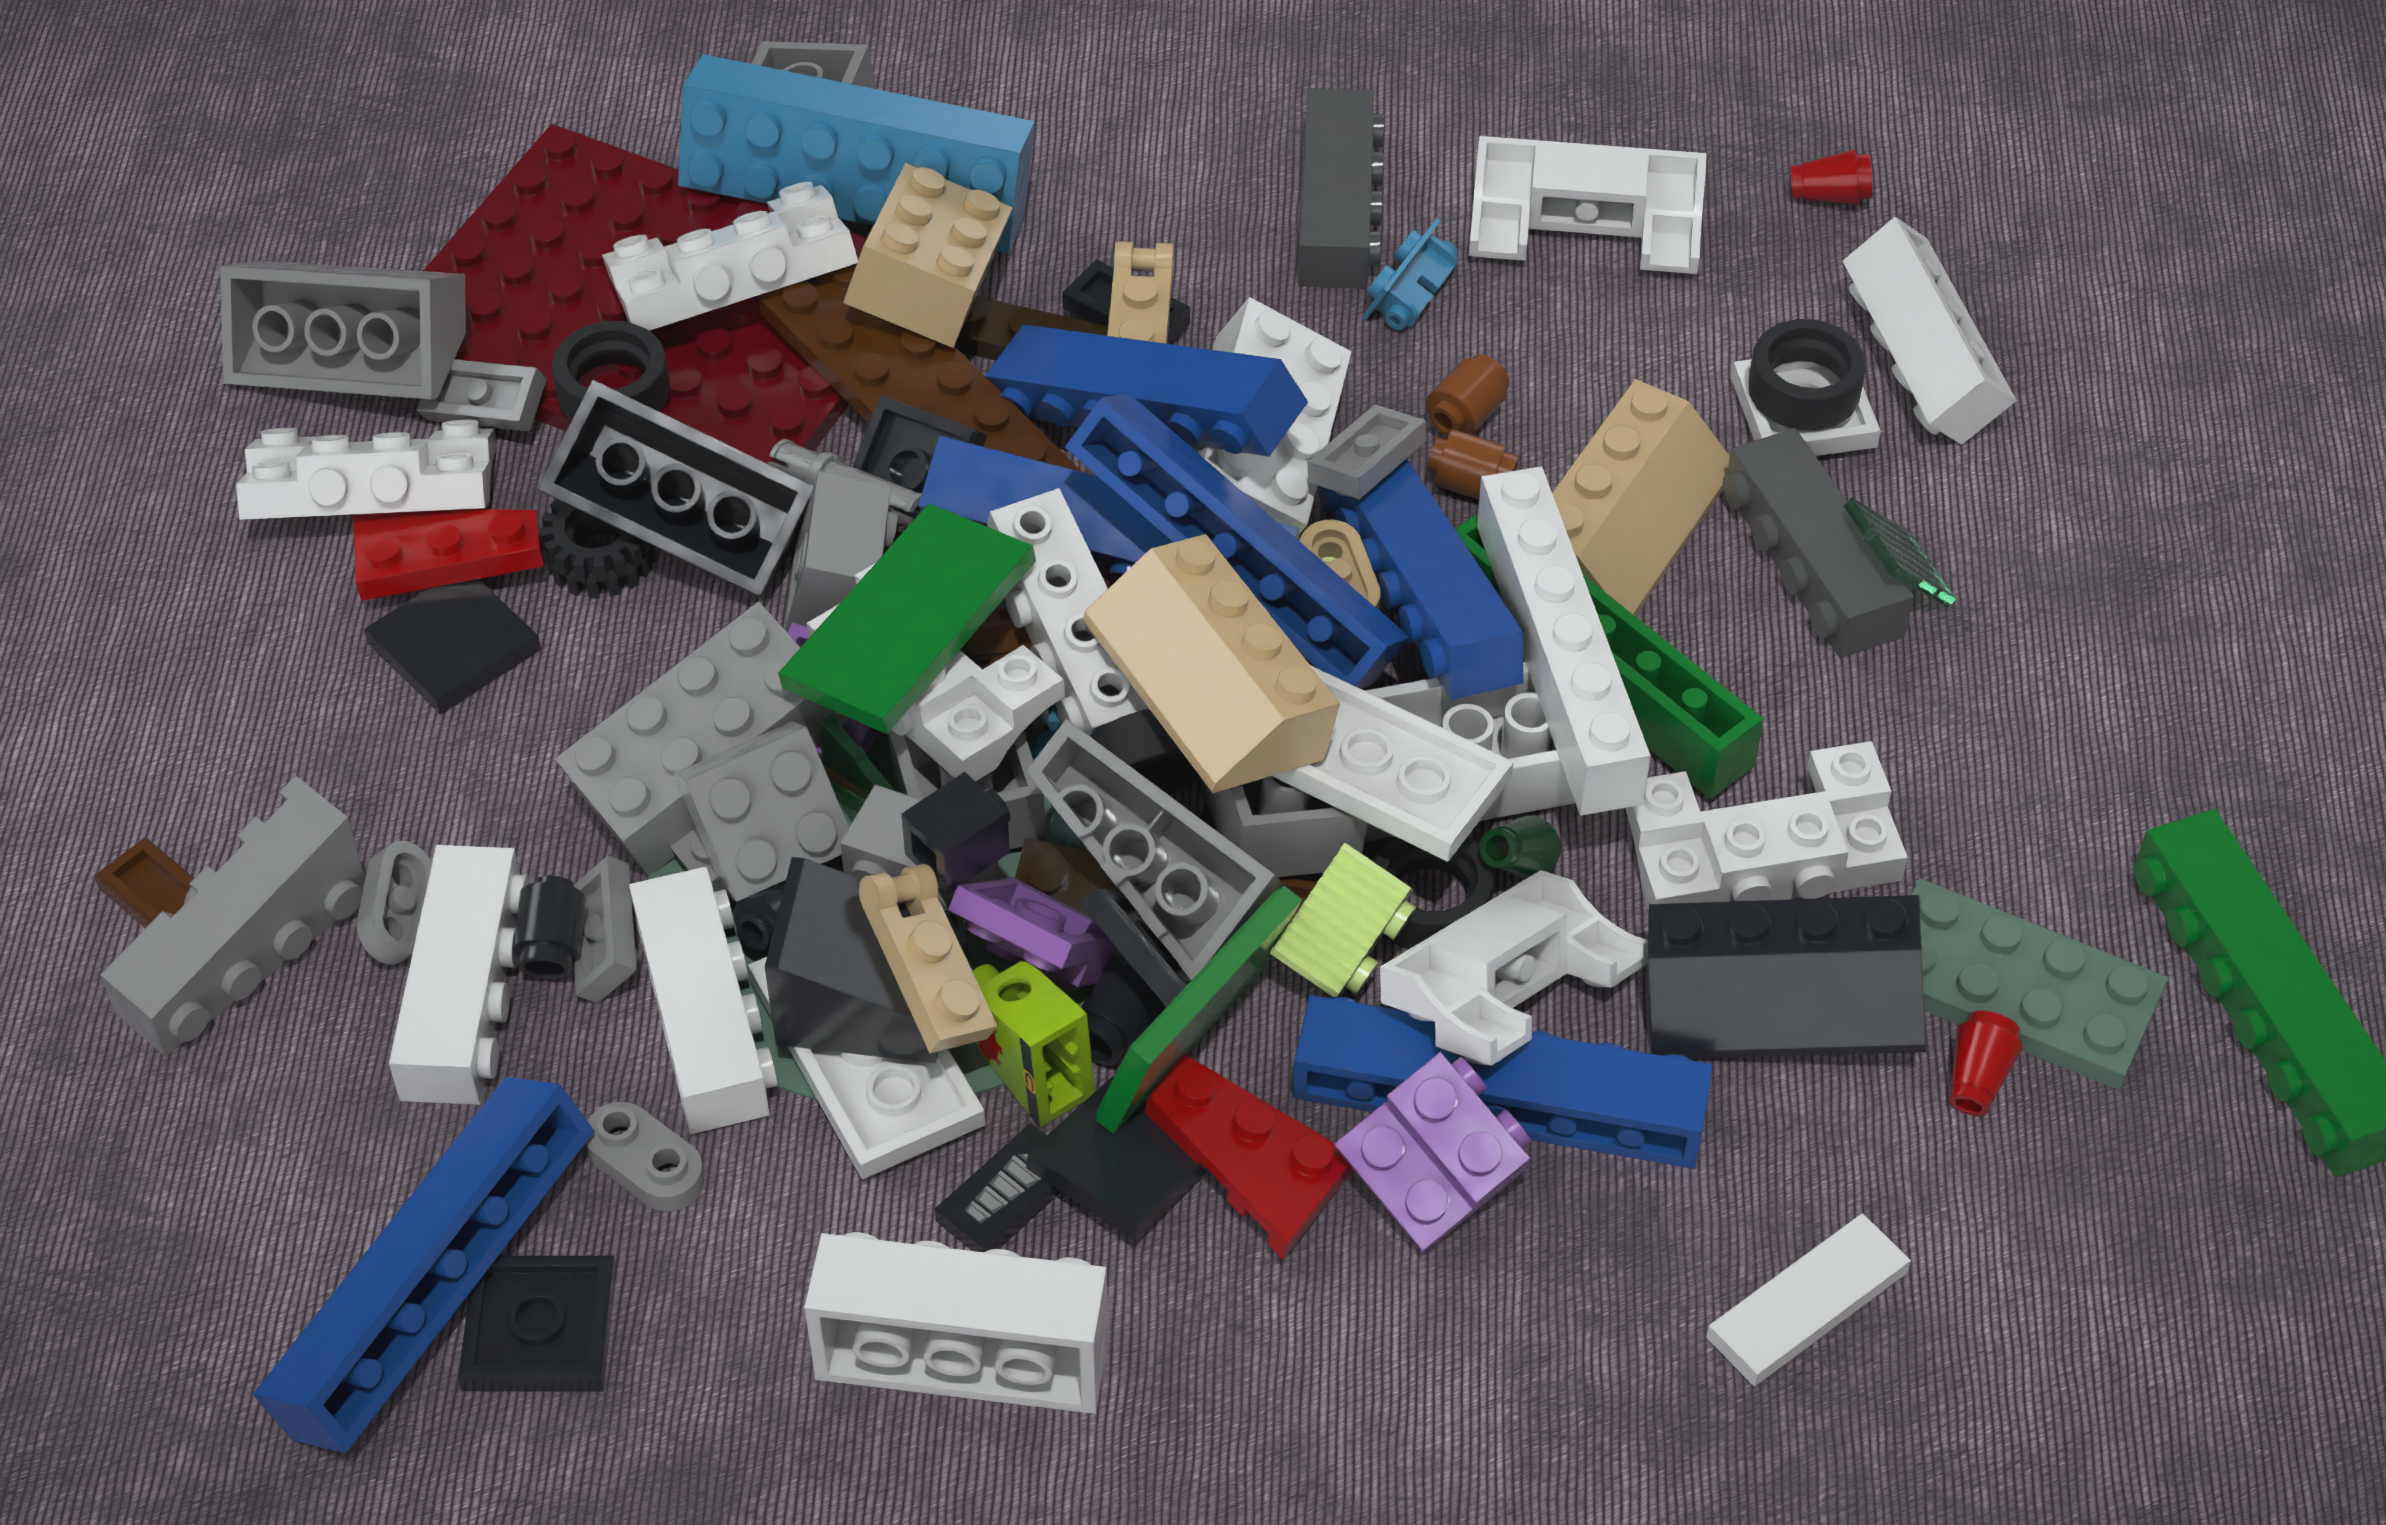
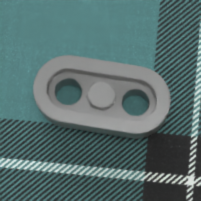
M408 841L393 842L370 859L357 917V933L361 944L373 958L385 964L401 963L413 954L432 861L420 847Z
M614 1102L600 1107L588 1118L587 1121L595 1130L586 1142L591 1162L644 1204L658 1211L670 1212L691 1205L700 1196L704 1188L705 1178L702 1160L698 1151L644 1109L628 1102ZM627 1128L622 1134H609L612 1130ZM667 1163L678 1165L669 1172L657 1170L660 1166Z

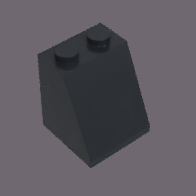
M791 857L764 967L776 1045L936 1063L938 1051L929 1053L862 907L859 897L861 879L806 858ZM905 902L897 904L903 918L911 916ZM944 910L958 940L956 914ZM959 942L968 961V943Z

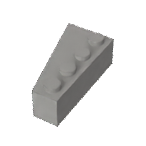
M1065 719L1026 771L1056 811L1098 861L1101 868L1141 915V918L1175 958L1190 980L1204 968L1278 887L1281 889L1285 886L1275 874L1067 719Z
M296 775L279 792L286 800L265 823L255 816L239 832L237 837L244 844L218 871L212 870L207 865L189 883L191 888L185 897L184 906L174 916L169 912L162 911L100 974L114 1013L165 1057L184 1042L191 1041L199 1036L209 1022L236 1001L252 994L262 980L288 960L300 956L314 939L338 920L352 915L360 906L365 877L349 819Z

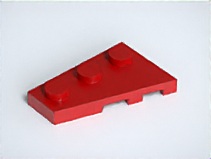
M457 509L353 514L355 583L361 601L544 567L543 545L540 535L541 527L536 510Z
M1183 1054L1148 1095L1144 1112L1197 1164H1202L1201 1168H1207L1228 1190L1226 1200L1242 1217L1249 1213L1269 1234L1267 1244L1282 1260L1352 1173L1353 1168L1335 1148L1333 1141L1186 1054Z

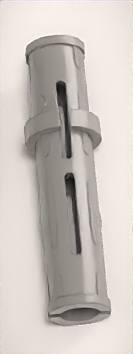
M787 439L777 442L770 452V457L786 462V466L773 461L768 462L769 465L812 486L818 471L891 486L888 512L897 513V524L905 528L921 513L920 510L915 508L919 505L922 493H917L849 466L843 457L833 452L819 454L796 445L793 441Z

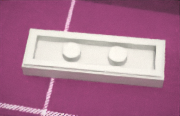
M1862 1213L1711 1323L1708 1327L1706 1338L1755 1387L1906 1275L1911 1260Z

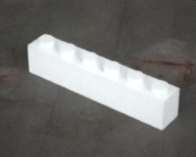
M1541 466L1481 476L1477 528L1504 604L1523 630V657L1579 814L1581 816L1643 805L1651 756L1544 470Z

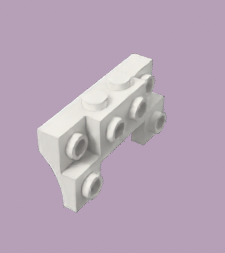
M1479 136L1469 256L1526 261L1528 229L1641 237L1640 270L1697 274L1700 258L1706 153Z
M801 182L782 189L779 192L781 198L767 202L770 210L768 214L766 211L748 213L735 219L733 225L712 232L710 229L692 231L679 237L677 243L663 247L657 237L648 240L646 235L631 236L616 242L613 245L615 251L603 254L602 256L628 322L650 331L856 264L858 258L850 231L838 218L832 195L822 185L814 187L812 182Z
M453 420L443 422L442 431H434L429 439L410 440L409 433L388 432L373 435V441L349 442V438L346 435L298 437V430L296 428L261 431V439H255L245 448L247 473L236 483L239 520L485 508L490 502L491 468L494 454L497 451L495 428L479 429L477 420Z
M873 565L855 575L856 585ZM838 605L806 623L808 638ZM1024 645L983 670L959 650L892 730L897 735H907L954 778L966 772L976 782L997 769L1008 749L1026 727L1050 706L1065 697L1064 679Z
M1872 741L1810 751L1807 768L1816 793L1701 812L1686 771L1648 777L1643 805L1625 808L1635 843L1642 893L1648 910L1649 904L1786 900L1801 897L1804 899H1815L1831 892L1902 881L1908 857L1888 809L1891 789Z
M1540 870L1380 967L1381 1003L1408 1012L1414 1019L1434 1021L1436 1047L1462 1055L1471 1063L1492 1066L1532 1040V1016L1513 1009L1515 1006L1565 974L1582 978L1586 984L1593 987L1611 988L1648 964V940L1624 931L1602 916L1584 897L1573 880Z

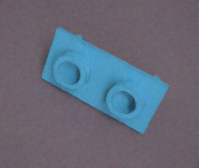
M1436 218L1423 236L1414 229L1393 255L1401 263L1399 268L1395 271L1386 264L1366 291L1367 294L1374 298V301L1362 315L1361 319L1366 321L1373 310L1377 309L1385 316L1386 323L1393 329L1401 330L1404 327L1414 325L1419 314L1434 296L1417 281L1435 294L1448 275L1458 265V250L1455 245L1449 241H1440L1432 235V232L1441 222L1440 219Z

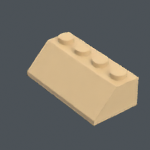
M1635 379L1552 492L1582 574L1635 616L1723 491V478L1728 472L1730 455L1689 401Z
M1206 534L1151 548L1085 610L1084 623L1212 793L1325 760L1340 702Z

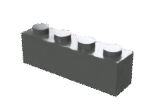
M1307 88L1299 258L1300 287L1367 289L1368 266H1380L1381 231H1370V225L1381 226L1382 191H1371V186H1382L1383 152H1372V147L1383 148L1385 114L1374 113V90Z
M1793 428L1731 448L1728 472L1723 478V491L1726 500L1732 509L1741 512L1750 525L1757 547L1762 552H1768L1780 570L1781 579L1787 591L1792 595L1796 594L1809 613L1810 621L1816 634L1820 638L1827 639L1840 659L1905 637L1914 596L1797 429Z

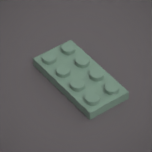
M1919 878L1911 895H1919L1924 1011L1958 1025L1966 1022L1968 1015L1974 1011L1985 1010L2002 1014L2012 1019L2020 1027L2019 1040L2023 1045L2022 1051L2121 1090L2165 991L2169 977Z

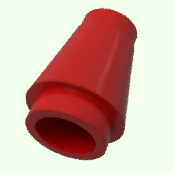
M1856 149L1804 162L1801 165H1791L1793 199L1804 198V200L1859 205L1860 199H1873L1870 153L1856 154Z
M1979 1010L1971 1012L1968 1015L1967 1021L1957 1027L1951 1094L1949 1097L1950 1105L1956 1110L1973 1116L1988 1114L1991 1103L1995 1100L2023 1049L2022 1042L2019 1040L2021 1029L2012 1019L1996 1012Z

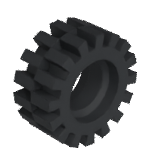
M554 500L550 504L552 513L544 512L541 519L543 527L540 528V535L549 575L553 574L554 582L560 588L567 584L570 594L579 596L582 589L587 588L589 598L600 599V589L608 588L610 597L621 594L620 584L625 583L631 590L639 585L637 574L646 578L650 573V562H655L656 556L654 546L558 500ZM608 534L619 537L613 543L598 548H587L577 545L582 540L594 535Z

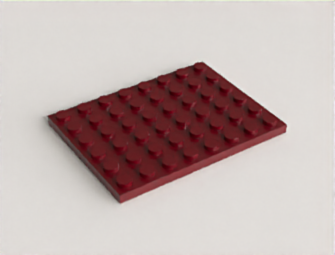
M551 124L423 271L465 274L466 334L455 360L537 368L547 380L534 419L567 431L571 420L561 410L552 372L555 351L567 336L584 326L603 321L628 322L618 294L608 275L602 255L615 251L613 245L616 242L636 235H646L648 240L657 237L663 247L677 243L679 237L692 231L710 229L712 232L733 225L735 219L748 213L766 211L768 214L770 213L768 204L678 186L679 170ZM850 232L854 247L861 253L867 238ZM767 293L650 330L661 342L666 355L670 380L668 400L660 412L768 464V462L773 461L786 466V462L769 456L774 445L783 439L793 441L796 445L815 451L849 406V403L760 314L759 297ZM611 363L596 367L580 378L578 383L589 387L592 380L614 390L626 387L640 379L645 371L630 364Z

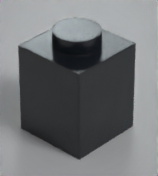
M963 772L901 813L905 855L915 865L927 864L935 873L938 887L946 895L956 890L958 885L965 884L1010 853L1008 822H1010L1011 816L1006 803L996 791L991 788L984 790L966 772Z

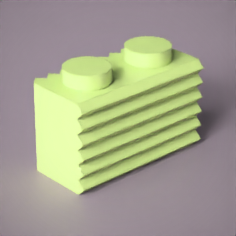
M1344 843L1284 933L1280 936L1270 954L1332 997H1341L1346 989L1357 995L1379 963L1369 955L1383 934L1395 940L1414 913L1416 907L1407 901L1414 889L1350 845Z

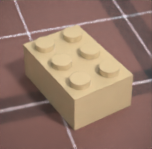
M905 163L862 248L843 303L954 348L992 263L1013 207L999 202L995 196L986 191L970 190L948 181L933 169L917 168Z

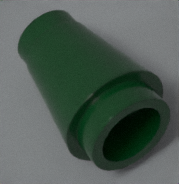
M1523 816L1505 825L1491 829L1484 834L1480 842V854L1486 864L1524 880L1540 870L1550 873L1561 853V843L1555 829L1549 822L1538 816Z

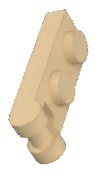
M1115 242L1114 272L1107 336L1167 344L1174 266V243H1156L1155 249L1134 248L1133 242ZM1133 271L1154 272V277L1132 276Z
M919 864L905 867L901 871L900 876L891 877L883 872L863 877L859 884V897L929 1053L986 1040L998 1025L937 897L938 883L935 873L927 864ZM905 902L911 916L903 918L897 904Z

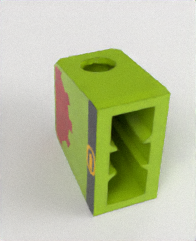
M1018 962L1001 973L990 964L981 965L974 969L972 972L998 1025L988 1039L977 1041L978 1049L1034 1122L1041 1128L1087 1100L1095 1092L1087 1013L1029 962Z

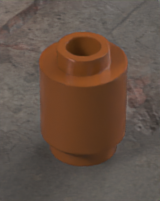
M1483 354L1462 360L1426 398V410L1432 426L1445 436H1449L1452 429L1473 435L1504 402L1506 390L1509 387V377L1506 370L1498 361Z
M1452 429L1447 440L1440 437L1436 438L1429 457L1427 471L1436 474L1435 487L1479 500L1481 476L1517 471L1520 456L1507 452L1506 445Z

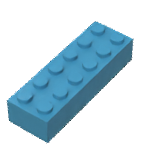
M702 54L683 84L678 186L767 204L769 201L781 198L779 192L788 186L801 182H812L814 187L822 185L832 195L839 219L874 226L905 163L917 168L933 169L948 181L970 190L986 191L995 196L999 202L1013 207L996 250L1009 253L1024 222L1035 121Z

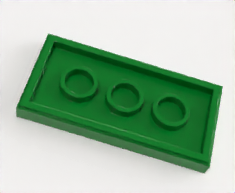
M929 503L778 672L782 688L888 734L1036 562L1033 545Z
M1285 886L1281 889L1278 887L1129 1047L1096 1112L1097 1117L1095 1120L1112 1134H1115L1148 1098V1095L1183 1054L1187 1055L1257 979L1272 956L1270 954L1272 948L1284 933L1302 901L1300 897Z

